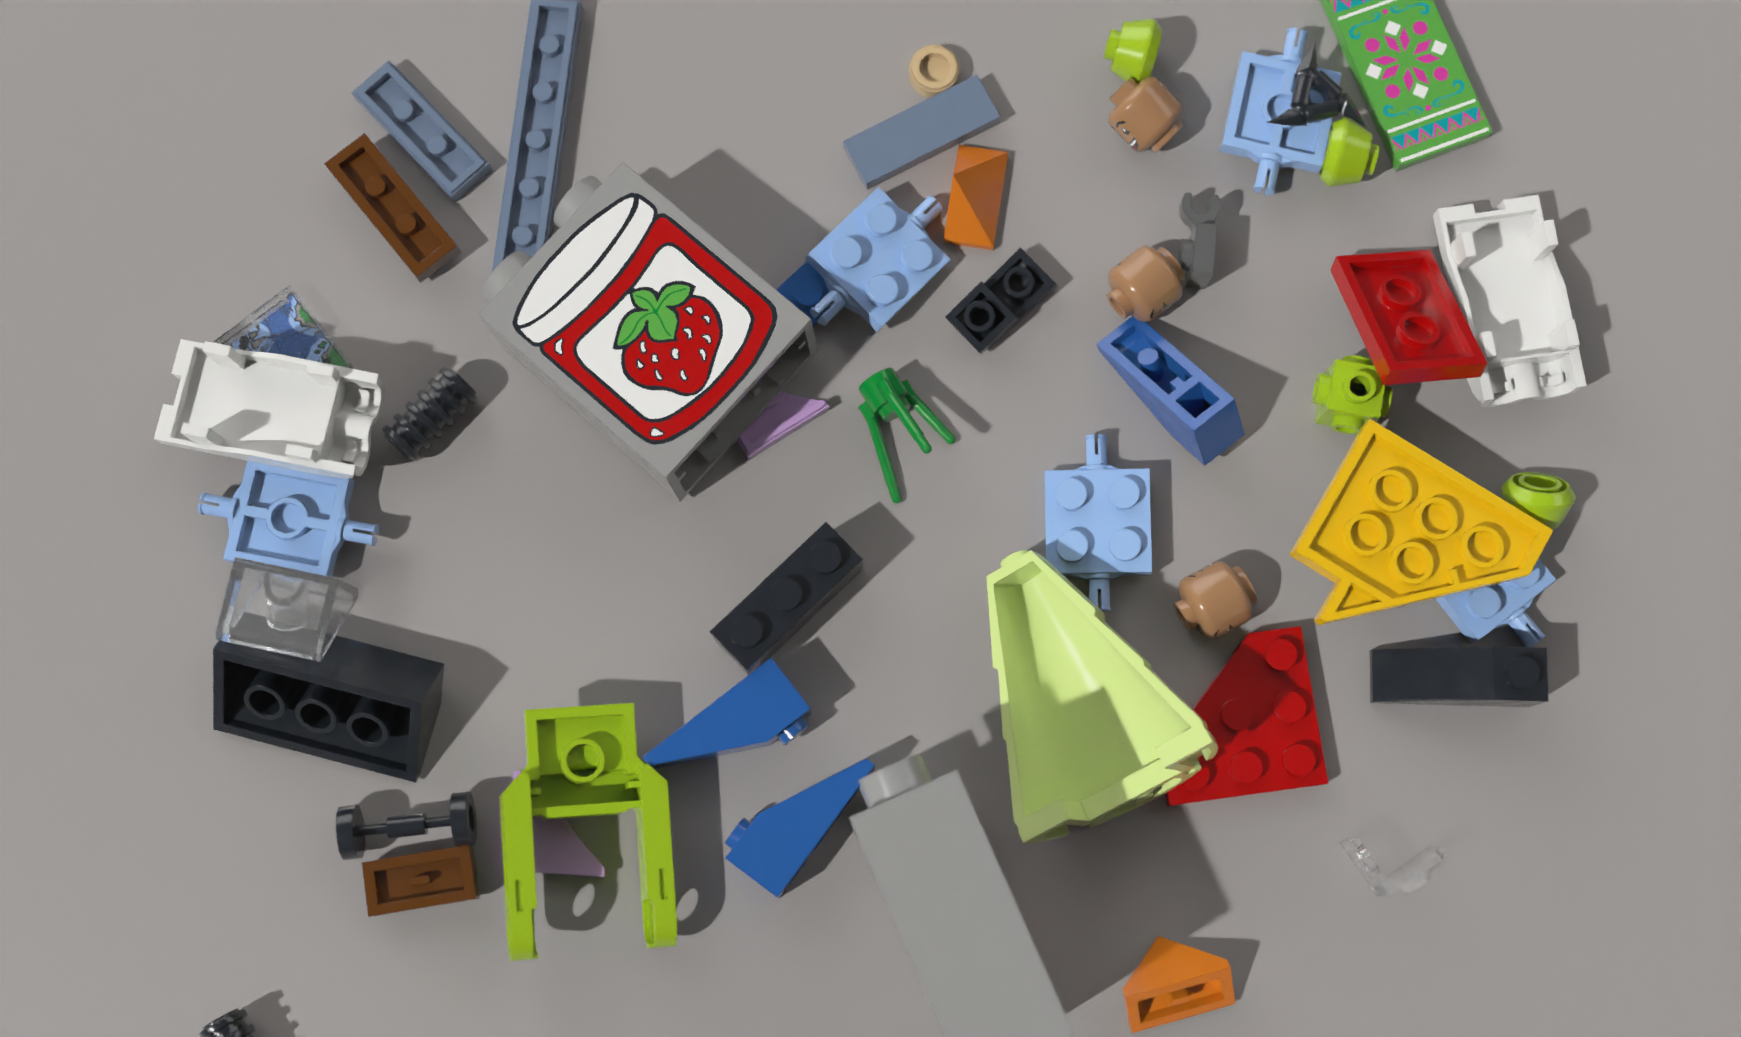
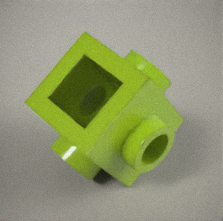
M1355 355L1343 356L1342 360L1335 359L1324 373L1317 374L1312 393V403L1318 404L1315 417L1316 424L1331 426L1330 428L1333 431L1339 433L1358 434L1363 424L1369 419L1377 422L1380 416H1387L1392 400V387L1383 385L1371 359ZM1351 390L1360 391L1361 396H1356Z

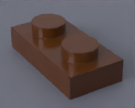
M463 845L362 862L368 917L480 899L473 845Z

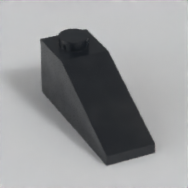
M1480 646L1377 649L1369 651L1370 703L1531 707L1548 702L1547 648Z

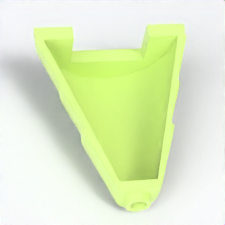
M1032 550L1015 552L1001 561V568L986 576L993 668L997 669L999 674L1002 734L1007 744L1013 819L1018 827L1023 843H1038L1065 837L1070 834L1067 825L1084 827L1089 824L1090 828L1128 813L1165 794L1202 769L1198 761L1202 754L1206 760L1214 758L1218 751V745L1213 735L1208 731L1206 722L1151 670V664L1105 622V614L1041 554Z

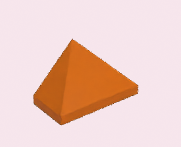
M965 145L958 146L943 243L993 251L1008 152Z
M1160 936L1156 938L1122 989L1128 1024L1132 1033L1236 1004L1231 967L1227 959Z

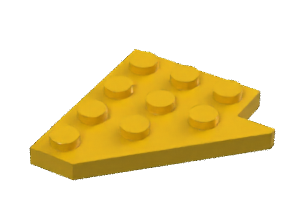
M1369 419L1361 427L1289 555L1335 583L1314 619L1315 623L1325 625L1524 578L1530 575L1553 530L1372 419Z

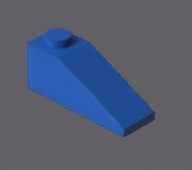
M1132 316L1096 344L1100 353L1169 434L1204 466L1245 435L1235 398L1146 322L1139 321Z
M770 658L645 754L643 759L652 768L656 769L772 745L778 739L783 745H786L809 727L805 718L812 714V711L778 665Z
M866 758L758 813L752 822L744 817L725 841V844L731 848L725 859L774 896L780 898L859 791L860 784L858 781L870 775L875 769V764Z

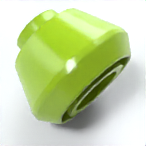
M1155 19L1123 21L1120 31L1110 30L1103 59L1112 61L1110 71L1124 81L1132 77L1139 83L1144 78L1151 76L1163 31Z
M1344 117L1332 122L1323 164L1319 171V178L1328 187L1360 183L1363 174H1373L1380 146L1371 143L1372 133L1350 119Z
M1517 473L1512 475L1501 487L1503 500L1552 530L1561 525L1576 500V495L1568 482L1545 473Z

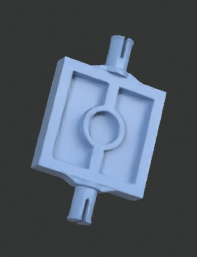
M1289 28L1287 30L1282 55L1263 56L1242 51L1239 58L1219 151L1250 158L1254 162L1259 163L1253 191L1261 194L1264 186V195L1275 194L1279 168L1291 167L1319 173L1323 164L1332 118L1311 124L1307 122V126L1267 123L1280 116L1286 110L1292 109L1290 104L1295 78L1298 77V74L1295 72L1302 61L1308 32L1304 29L1300 30L1295 46L1298 28ZM1317 68L1318 71L1322 70L1339 85L1342 73ZM1311 89L1309 92L1311 102L1324 103L1322 95Z
M878 187L811 250L805 260L823 277L830 291L810 309L813 318L815 319L827 306H830L817 321L821 325L826 326L845 306L847 309L860 314L878 332L950 261L942 250L928 237L924 229L943 212V207L938 202L926 215L924 214L937 199L927 196L909 214L900 209Z
M1092 434L1085 436L1086 466L1075 470L1045 471L1046 560L1064 576H1073L1089 581V600L1098 607V592H1101V611L1110 612V581L1125 575H1152L1150 468L1119 469L1107 465V436L1098 434V454L1096 455L1095 437Z
M247 461L242 483L234 493L233 498L203 492L199 500L206 504L198 503L199 514L228 518L229 537L223 560L229 563L325 581L332 580L338 551L343 546L345 540L375 546L378 539L369 534L379 536L378 524L350 520L348 508L355 480L352 478L328 477Z
M1538 558L1530 575L1524 578L1440 597L1435 600L1470 644L1479 641L1494 628L1509 624L1525 644V647H1531L1546 635L1542 633L1526 613V610L1531 605L1534 597L1556 581V579Z

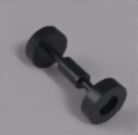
M470 791L452 793L450 798V815L427 818L426 813L387 817L386 823L364 825L362 811L357 804L340 806L336 814L337 845L343 860L362 858L365 852V836L387 833L390 839L428 834L429 828L451 826L456 846L475 845L477 838L476 810Z

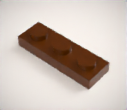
M365 133L324 163L420 283L461 252L451 237Z

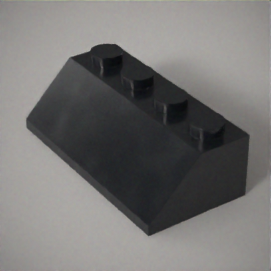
M240 611L213 648V729L416 783L423 767L441 706L444 663Z

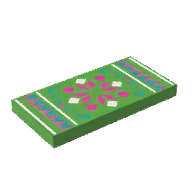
M1320 0L1395 172L1482 141L1492 134L1493 131L1433 0Z

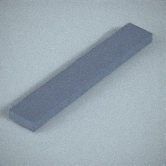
M531 0L492 271L501 261L516 251H525L533 257L552 237L583 12L581 1Z

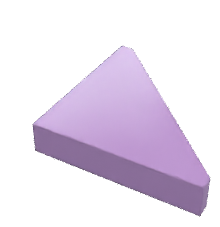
M781 391L747 430L739 436L737 441L750 460L830 410L829 405L823 399L814 400Z
M514 771L513 780L521 771ZM532 817L535 873L606 877V867L600 863L565 819L544 820L540 817Z

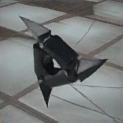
M1315 41L1295 72L1298 74V77L1295 78L1290 104L1292 109L1286 110L1280 116L1267 123L1307 126V122L1311 124L1338 116L1341 113L1343 116L1356 121L1366 128L1357 107L1348 93L1343 94V89L1322 70H1317ZM1310 90L1319 92L1324 98V103L1311 102Z

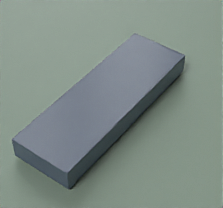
M390 60L351 92L360 105L454 202L460 199L492 170L490 164Z
M975 75L844 140L843 147L866 189H869L999 124L1001 116L979 77Z

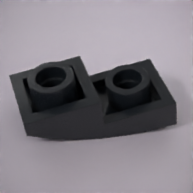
M1020 247L985 283L981 281L945 318L982 354L1017 325L1058 285Z

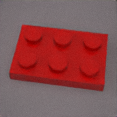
M1431 250L1335 257L1330 272L1383 385L1481 377L1488 363Z

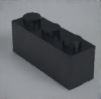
M825 522L709 632L721 648L749 675L770 659L863 570V559Z

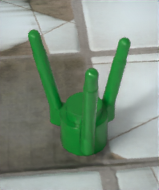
M891 367L878 371L859 386V392L865 402L858 409L868 424L893 503L898 504L901 502L902 497L878 417L881 416L884 422H889L899 417L909 434L925 454L932 451V446L909 413L910 405L948 444L955 443L956 438L917 396L908 380L901 381L894 368Z

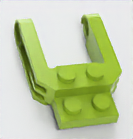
M634 703L524 710L527 766L499 796L509 961L532 960L539 957L536 950L534 910L537 909L532 817L551 820L617 815L630 809L634 810L636 813L645 944L647 949L676 946L677 915L668 781L649 764H645L637 757Z

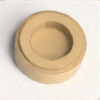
M928 45L919 49L913 55L909 66V79L912 87L921 96L930 98L957 85L959 62L955 54L941 45Z

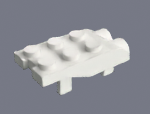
M1539 195L1504 199L1498 205V210L1475 213L1474 204L1438 208L1433 214L1446 282L1488 363L1481 377L1467 378L1471 391L1480 401L1481 406L1495 407L1516 403L1525 399L1545 400L1575 393L1587 386L1578 346L1580 342L1575 319L1572 318L1566 285L1552 253V250L1559 244L1554 219L1544 221Z
M184 339L180 340L171 373L180 379L174 405L163 404L154 436L156 441L161 444L328 477L347 479L361 476L364 473L371 451L372 427L379 418L384 398V384L379 378V374L281 354L237 350L231 346L207 341L199 343Z

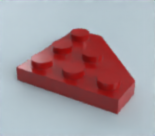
M1301 626L1248 633L1192 708L1206 722L1208 731L1213 735L1218 745V751L1214 758L1206 760L1202 754L1198 758L1202 769L1165 793L1167 806L1329 784Z

